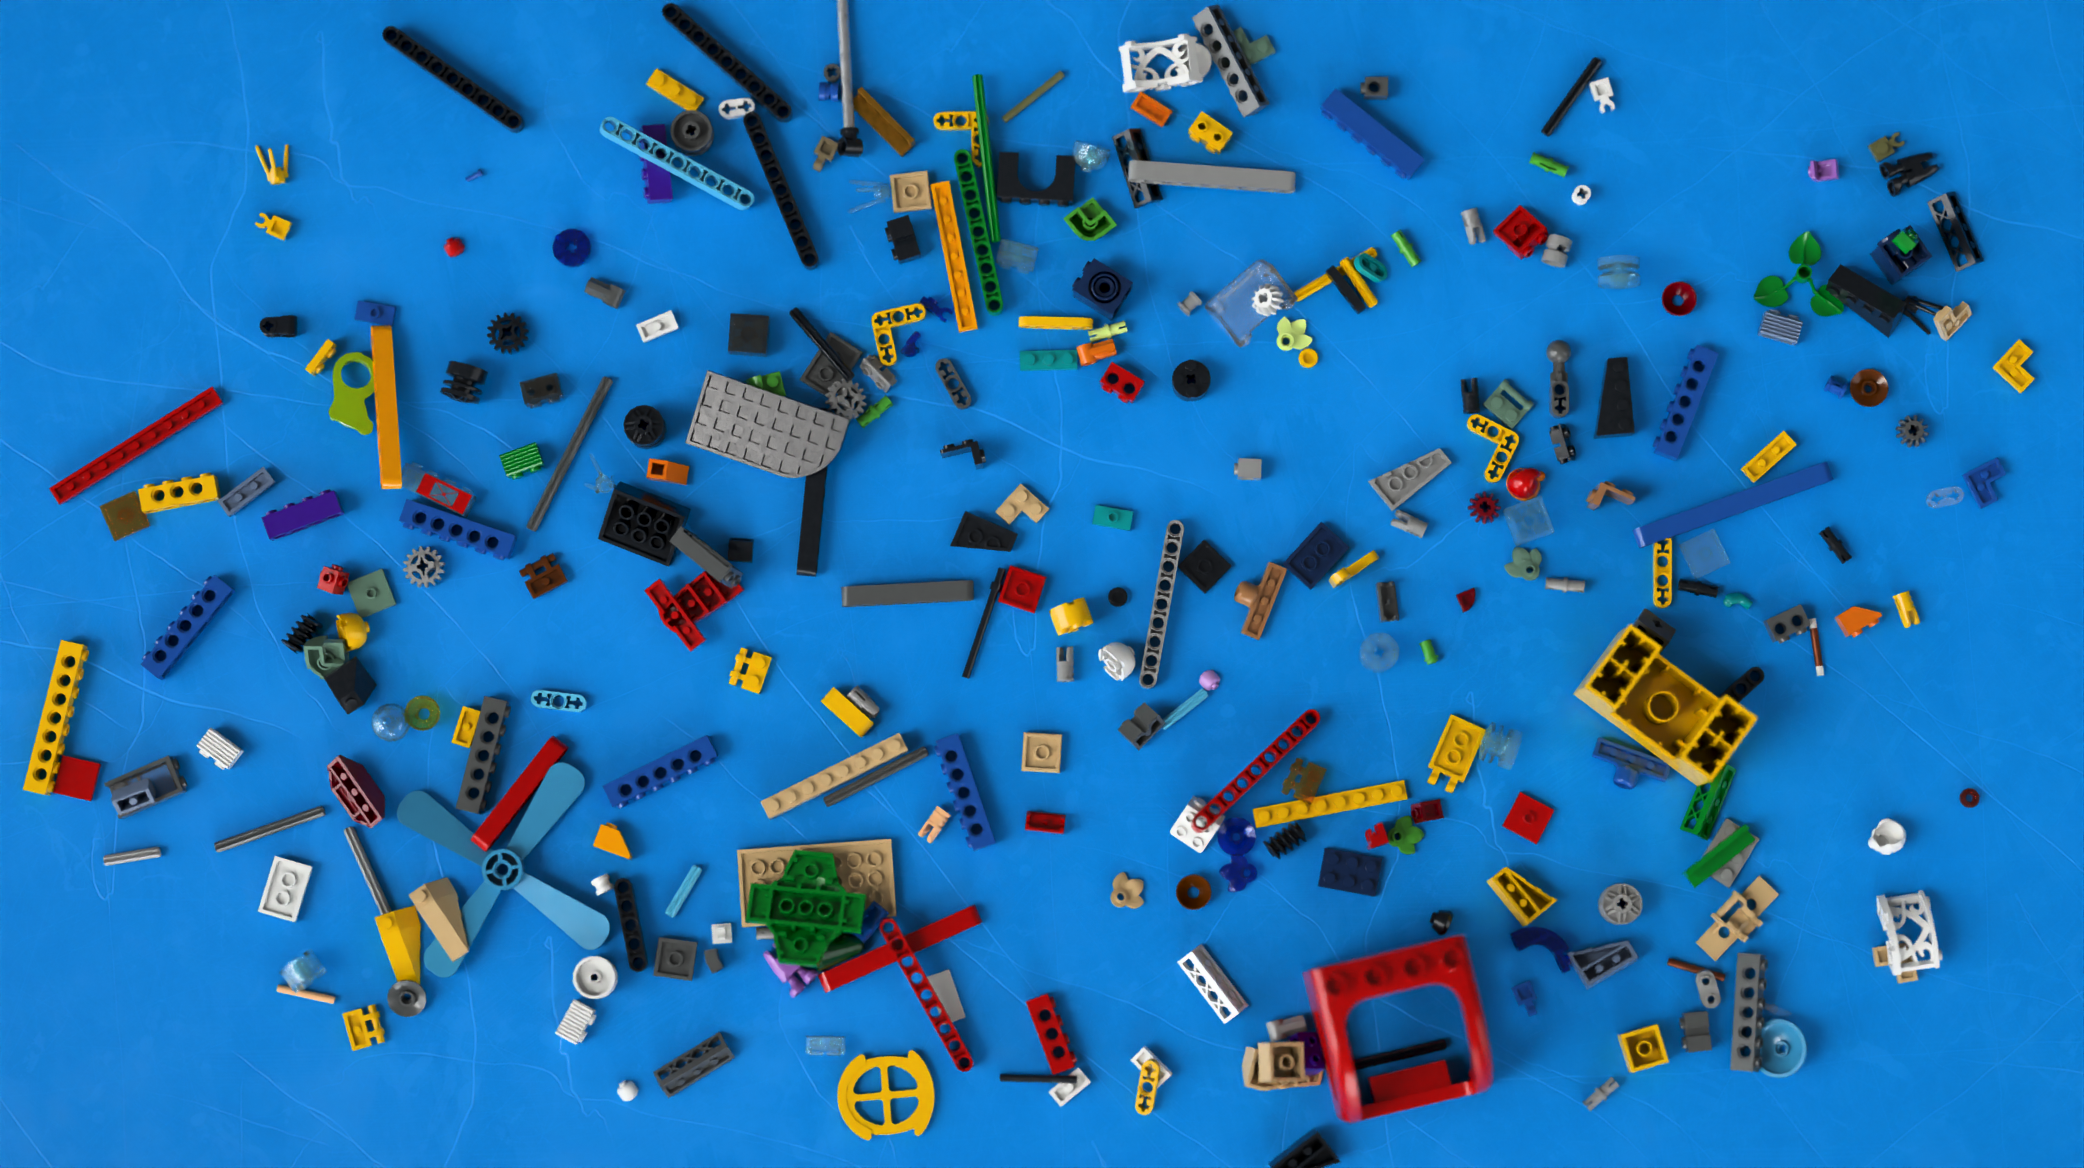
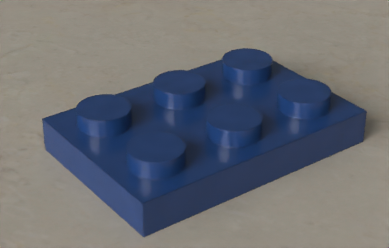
M1320 522L1282 565L1307 588L1312 590L1350 547Z
M1324 848L1318 886L1375 897L1382 859Z

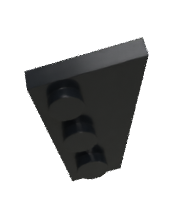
M965 511L950 546L1011 552L1018 534Z

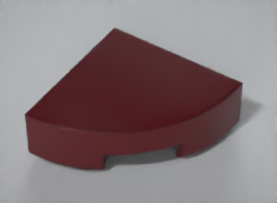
M1474 588L1456 595L1463 613L1468 611L1474 603L1476 595Z

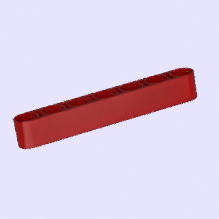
M553 735L478 828L471 841L487 852L541 785L549 768L560 761L569 747Z

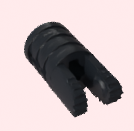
M1472 378V392H1468L1467 381L1465 379L1461 380L1464 414L1480 412L1477 378Z

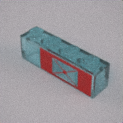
M414 462L411 465L405 463L401 471L403 488L467 518L477 499L472 495L474 491L466 487L460 489L456 487L457 483L447 478L443 481L439 479V474L431 470L427 473L421 470L422 466Z

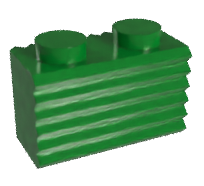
M536 442L499 455L506 476L513 480L523 477V473L529 471L530 473H536L542 470L541 467L545 466Z

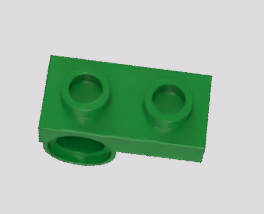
M1905 227L1892 242L1904 254H1907L1919 242L1917 239L1918 234L1912 228L1908 230Z

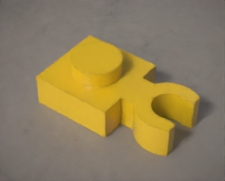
M260 213L259 215L265 218V221L262 224L256 222L255 225L261 229L267 227V234L285 241L292 223L275 215L270 220L266 214Z

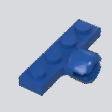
M1600 737L1597 739L1592 757L1616 766L1617 769L1613 782L1624 789H1633L1636 786L1639 775H1645L1665 783L1671 767L1659 758Z

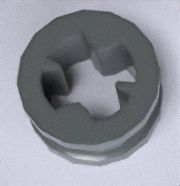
M836 64L827 65L824 69L825 79L829 82L838 81L841 77L840 68ZM834 69H836L837 71L835 72L837 75H832L831 77H829L828 70L833 71Z

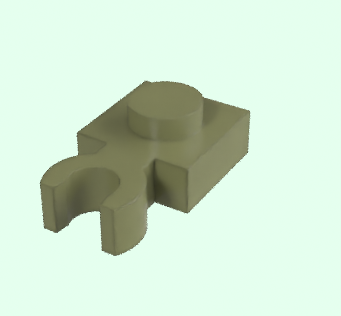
M1899 132L1894 133L1890 140L1884 136L1868 146L1877 163L1894 154L1893 147L1900 148L1905 143L1904 141L1901 143L1895 142V138L1900 135Z

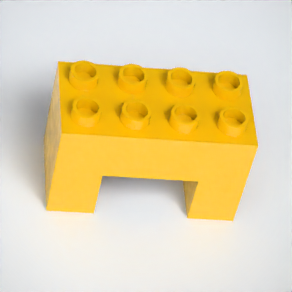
M1630 624L1617 633L1573 695L1696 786L1711 782L1758 718L1729 696L1716 697L1658 654L1662 647Z

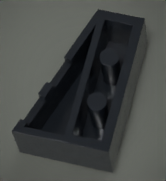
M1313 1128L1268 1164L1271 1168H1323L1340 1163V1160L1318 1131Z

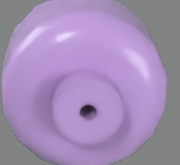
M1213 670L1205 671L1199 679V683L1206 691L1217 689L1220 682V677Z

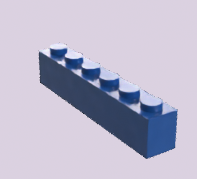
M1336 88L1321 105V114L1328 120L1333 119L1340 130L1343 132L1348 131L1355 142L1363 143L1370 154L1378 155L1381 158L1380 161L1387 167H1393L1396 170L1395 173L1400 178L1409 180L1424 162V158Z

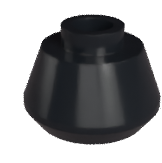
M1438 910L1437 913L1433 912L1429 921L1432 923L1431 928L1438 935H1444L1451 924L1453 914L1447 910Z

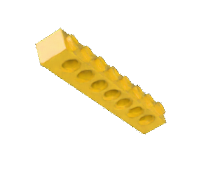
M64 640L60 641L23 790L48 796L54 791L56 783L54 777L55 773L57 774L59 771L60 762L58 761L60 755L65 750L63 742L70 730L68 722L69 718L74 714L75 707L73 703L79 694L78 683L84 675L82 667L84 661L88 659V646ZM74 657L75 665L69 667L68 660ZM69 676L71 682L69 685L64 686L63 679ZM64 694L66 697V701L64 704L60 705L58 703L59 696ZM59 713L61 715L60 722L55 723L53 721V717L55 714ZM55 732L56 739L50 742L49 734ZM46 751H50L52 754L48 761L44 759ZM45 769L47 772V776L45 779L41 780L39 777V773L41 770Z

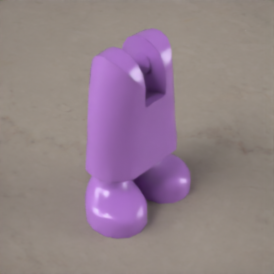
M768 950L763 953L767 963L784 984L788 981L791 985L789 994L792 998H795L806 988L794 976L795 972L800 975L807 985L819 974L816 969L807 970L803 966L779 964L778 958H775Z

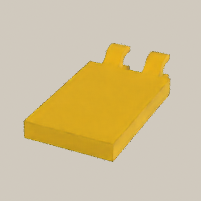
M1451 714L1429 762L1428 768L1432 769L1427 783L1436 784L1441 773L1450 777L1445 791L1452 793L1458 781L1464 782L1486 730Z

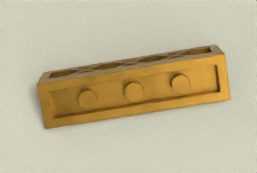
M860 87L857 90L858 94L853 98L854 110L903 157L915 145V140Z

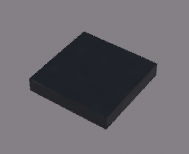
M1203 540L1177 568L1205 594L1232 566Z

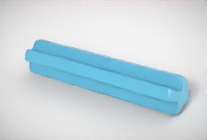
M1200 689L1163 718L1165 724L1162 728L1166 730L1205 700L1208 697V693L1204 689Z
M697 865L692 866L666 909L665 913L668 916L675 917L702 872V869Z

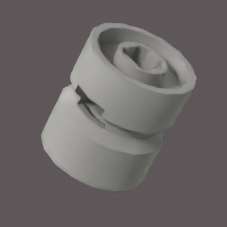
M1549 234L1546 242L1548 249L1544 250L1541 261L1551 266L1564 268L1568 259L1566 253L1570 252L1572 240L1564 236Z

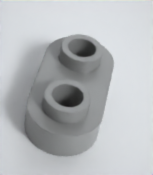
M1700 970L1696 974L1695 981L1701 1002L1707 1008H1715L1721 1000L1715 976L1710 970ZM1709 978L1708 983H1703L1702 980ZM1709 996L1714 997V1000L1712 1002H1709L1707 1000Z

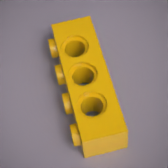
M211 473L200 474V478L194 479L192 476L183 477L179 482L167 480L158 486L146 484L142 489H138L141 509L145 514L221 499L218 478L215 475H211ZM201 484L202 491L195 494V486ZM179 488H183V495L181 497H176V490ZM163 491L165 497L163 500L158 501L157 494Z

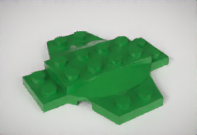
M794 850L782 878L777 881L775 880L771 885L751 883L746 922L766 924L767 928L774 935L779 964L818 968L832 940L843 934V932L862 933L867 896L866 894L848 893L839 884L833 853Z

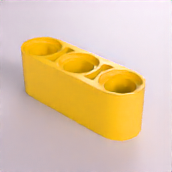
M834 687L821 700L829 710L861 738L874 725L866 715Z

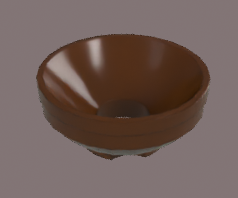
M1188 875L1177 885V900L1187 909H1201L1210 900V884L1199 875ZM1190 887H1196L1199 890L1197 898H1190L1187 892Z

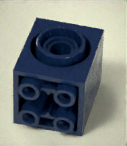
M1897 229L1878 242V247L1870 254L1891 285L1922 266L1932 257L1919 237H1917L1919 240L1917 245L1907 254H1904L1892 242L1901 232L1900 229Z
M1094 258L1092 262L1088 261L1082 270L1083 276L1081 278L1078 277L1072 285L1073 297L1112 321L1131 292L1133 282ZM1107 288L1109 292L1102 293L1100 289Z

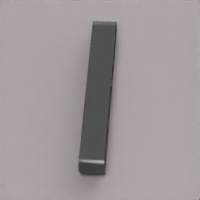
M972 580L846 586L841 587L842 607L974 600V584Z

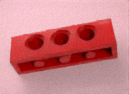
M1048 994L1026 1001L1052 1074L1054 1075L1075 1067L1074 1063L1077 1060L1074 1052H1069L1067 1044H1070L1067 1033L1062 1034L1060 1028L1063 1025L1059 1014L1055 1015L1053 1010L1056 1007L1053 996L1049 997ZM1042 1010L1050 1011L1051 1018L1048 1021L1040 1019V1012ZM1049 1028H1055L1058 1031V1036L1055 1039L1047 1037L1046 1032ZM1057 1046H1061L1065 1050L1064 1055L1060 1058L1055 1057L1053 1054V1050Z

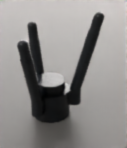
M1908 295L1904 301L1906 305L1903 314L1908 316L1927 335H1930V331L1911 312L1915 314L1920 309L1935 316L1936 312L1920 304L1942 310L1944 307Z

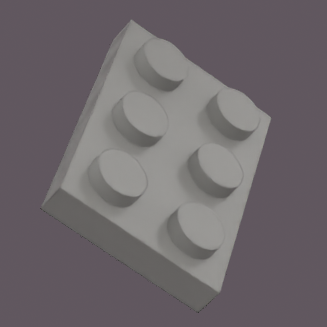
M1726 818L1703 856L1740 826ZM1751 834L1755 841L1710 877L1730 888L1759 841V838Z

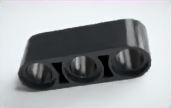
M1758 667L1747 670L1722 692L1718 698L1727 695L1739 703L1764 680L1763 670ZM1751 671L1758 674L1759 678L1757 681L1751 680ZM1737 684L1743 685V694L1736 692Z

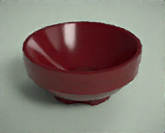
M1673 282L1662 293V305L1673 316L1687 315L1696 305L1697 296L1695 290L1685 282ZM1674 296L1682 297L1683 304L1681 306H1675L1672 303Z

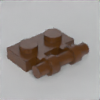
M553 553L540 557L539 561L533 564L529 563L519 571L522 578L528 574L530 575L531 579L525 581V584L533 599L568 582L559 564L554 567L551 566L550 563L557 560ZM545 566L546 571L536 575L535 571Z

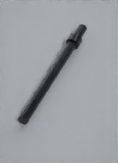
M998 568L995 580L991 583V592L962 677L970 678L998 592H1001L1003 586L1001 583L1006 571L1005 569Z

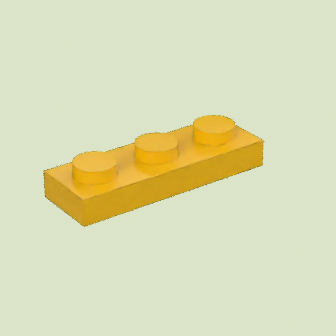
M657 68L646 83L648 87L686 111H697L704 101L703 97Z
M1783 431L1744 465L1741 470L1754 483L1797 444Z

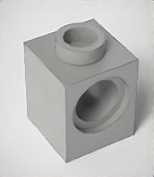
M1239 458L1238 463H1234V475H1237V480H1261L1262 459Z

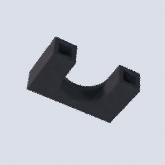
M1000 152L997 200H1000V203L1011 204L1012 201L1020 202L1019 204L1031 205V202L1038 203L1040 206L1057 204L1058 207H1069V205H1073L1076 156L1057 155L1056 173L1053 183L1045 190L1030 191L1018 179L1019 153Z

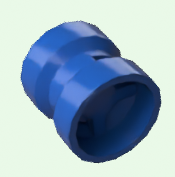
M820 82L819 101L831 99L833 102H838L839 83L833 82L829 85L826 82Z

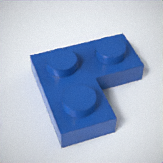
M1998 458L1962 475L1979 509L1998 500L1990 485V482L2006 475Z

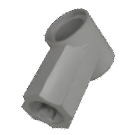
M1303 1015L1266 1023L1271 1042L1288 1038L1287 1036L1294 1035L1297 1032L1307 1031Z

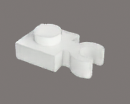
M1608 77L1589 83L1594 102L1600 101L1601 103L1599 107L1602 114L1605 113L1604 105H1609L1611 111H1613L1615 105L1609 100L1610 97H1613V92Z

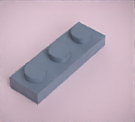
M262 467L217 502L226 514L231 517L276 482L266 468Z

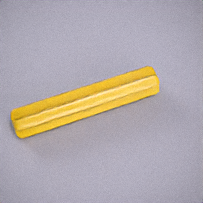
M1349 257L1343 258L1339 262L1340 266L1369 308L1375 306L1378 300Z

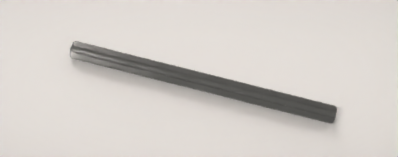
M605 376L602 378L527 524L528 529L536 531L613 383L610 378Z

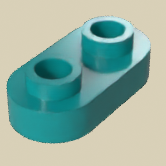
M1366 253L1355 257L1354 266L1356 270L1370 280L1378 283L1387 278L1386 267L1375 258Z

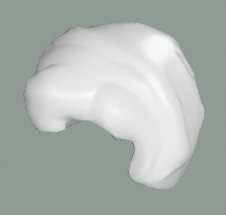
M1890 818L1882 819L1878 826L1872 830V836L1868 840V845L1871 849L1881 854L1890 855L1903 848L1906 842V831L1897 821Z

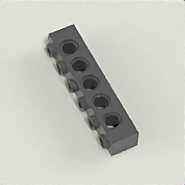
M1219 5L1208 6L1192 17L1196 29L1200 32L1205 46L1209 49L1212 59L1217 65L1221 77L1226 82L1229 92L1238 105V110L1243 117L1255 115L1268 106L1270 103Z
M484 696L456 809L480 815L481 811H485L487 800H485L486 792H490L492 781H489L491 773H495L497 765L494 762L495 757L499 755L501 750V744H499L500 737L505 734V718L509 717L511 711L507 701ZM493 713H497L499 716L498 721L491 724L489 717ZM488 732L494 734V739L491 742H486L484 738ZM482 751H488L489 758L486 761H481L480 759ZM479 769H482L484 771V777L480 780H477L475 778V772ZM478 788L479 796L475 799L471 798V790Z
M1737 954L1730 1070L1759 1072V1068L1762 1065L1760 1049L1763 1047L1761 1029L1764 1028V1018L1762 1017V1011L1765 1009L1766 1004L1765 998H1763L1764 990H1766L1767 986L1765 971L1768 968V960L1766 955ZM1751 969H1754L1756 971V975L1753 979H1751L1749 976V972ZM1750 988H1753L1755 992L1752 998L1748 996ZM1751 1007L1753 1009V1015L1749 1018L1747 1016V1010ZM1748 1027L1752 1029L1750 1037L1746 1036V1029ZM1747 1046L1751 1049V1054L1748 1057L1744 1053Z

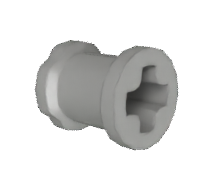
M1190 291L1189 296L1182 302H1178L1177 305L1189 316L1196 306L1202 305V301L1194 292Z

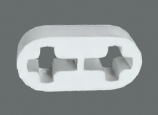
M749 98L726 100L719 106L720 115L725 119L744 117L748 112L755 111L754 102ZM744 103L752 106L747 112L744 109H738V107H743ZM729 105L730 108H736L735 110H730V114H726L725 111H722L726 108L725 106Z

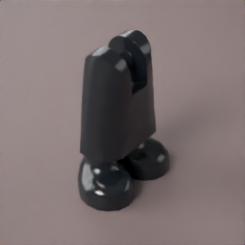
M1932 152L1898 159L1897 165L1887 162L1880 164V172L1884 179L1892 178L1899 173L1901 174L1900 177L1893 178L1887 182V188L1892 197L1900 194L1903 185L1909 188L1939 170L1937 164L1925 169L1922 167L1921 163L1934 158Z

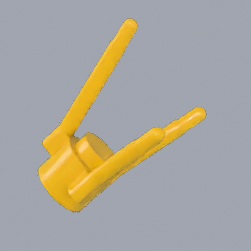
M285 145L283 170L281 167H276L272 149H268L272 166L270 171L259 146H255L271 185L285 183V178L289 177V145Z

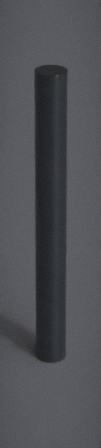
M1000 1074V1082L1077 1083L1078 1080L1077 1076Z

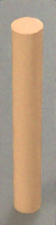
M280 984L277 987V992L331 1004H334L336 998L335 996Z

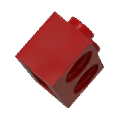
M1111 362L1100 380L1101 388L1110 394L1112 392L1119 395L1118 399L1124 403H1133L1145 382ZM1115 375L1119 380L1117 383L1111 384L1108 382V377ZM1132 385L1135 391L1128 394L1124 391V387Z

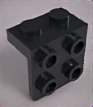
M973 439L962 441V445L958 446L948 444L943 446L944 449L940 450L942 458L972 452L976 470L984 468L983 463H986L984 450L979 449L978 442H973Z

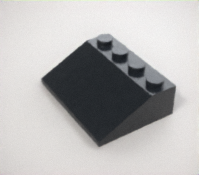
M620 481L613 490L598 539L669 567L677 548L670 542V539L681 526L685 528L691 509Z

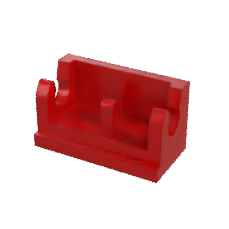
M1027 811L1025 830L1064 834L1066 815Z
M1382 822L1374 825L1375 831L1372 832L1371 829L1365 831L1368 850L1389 843Z

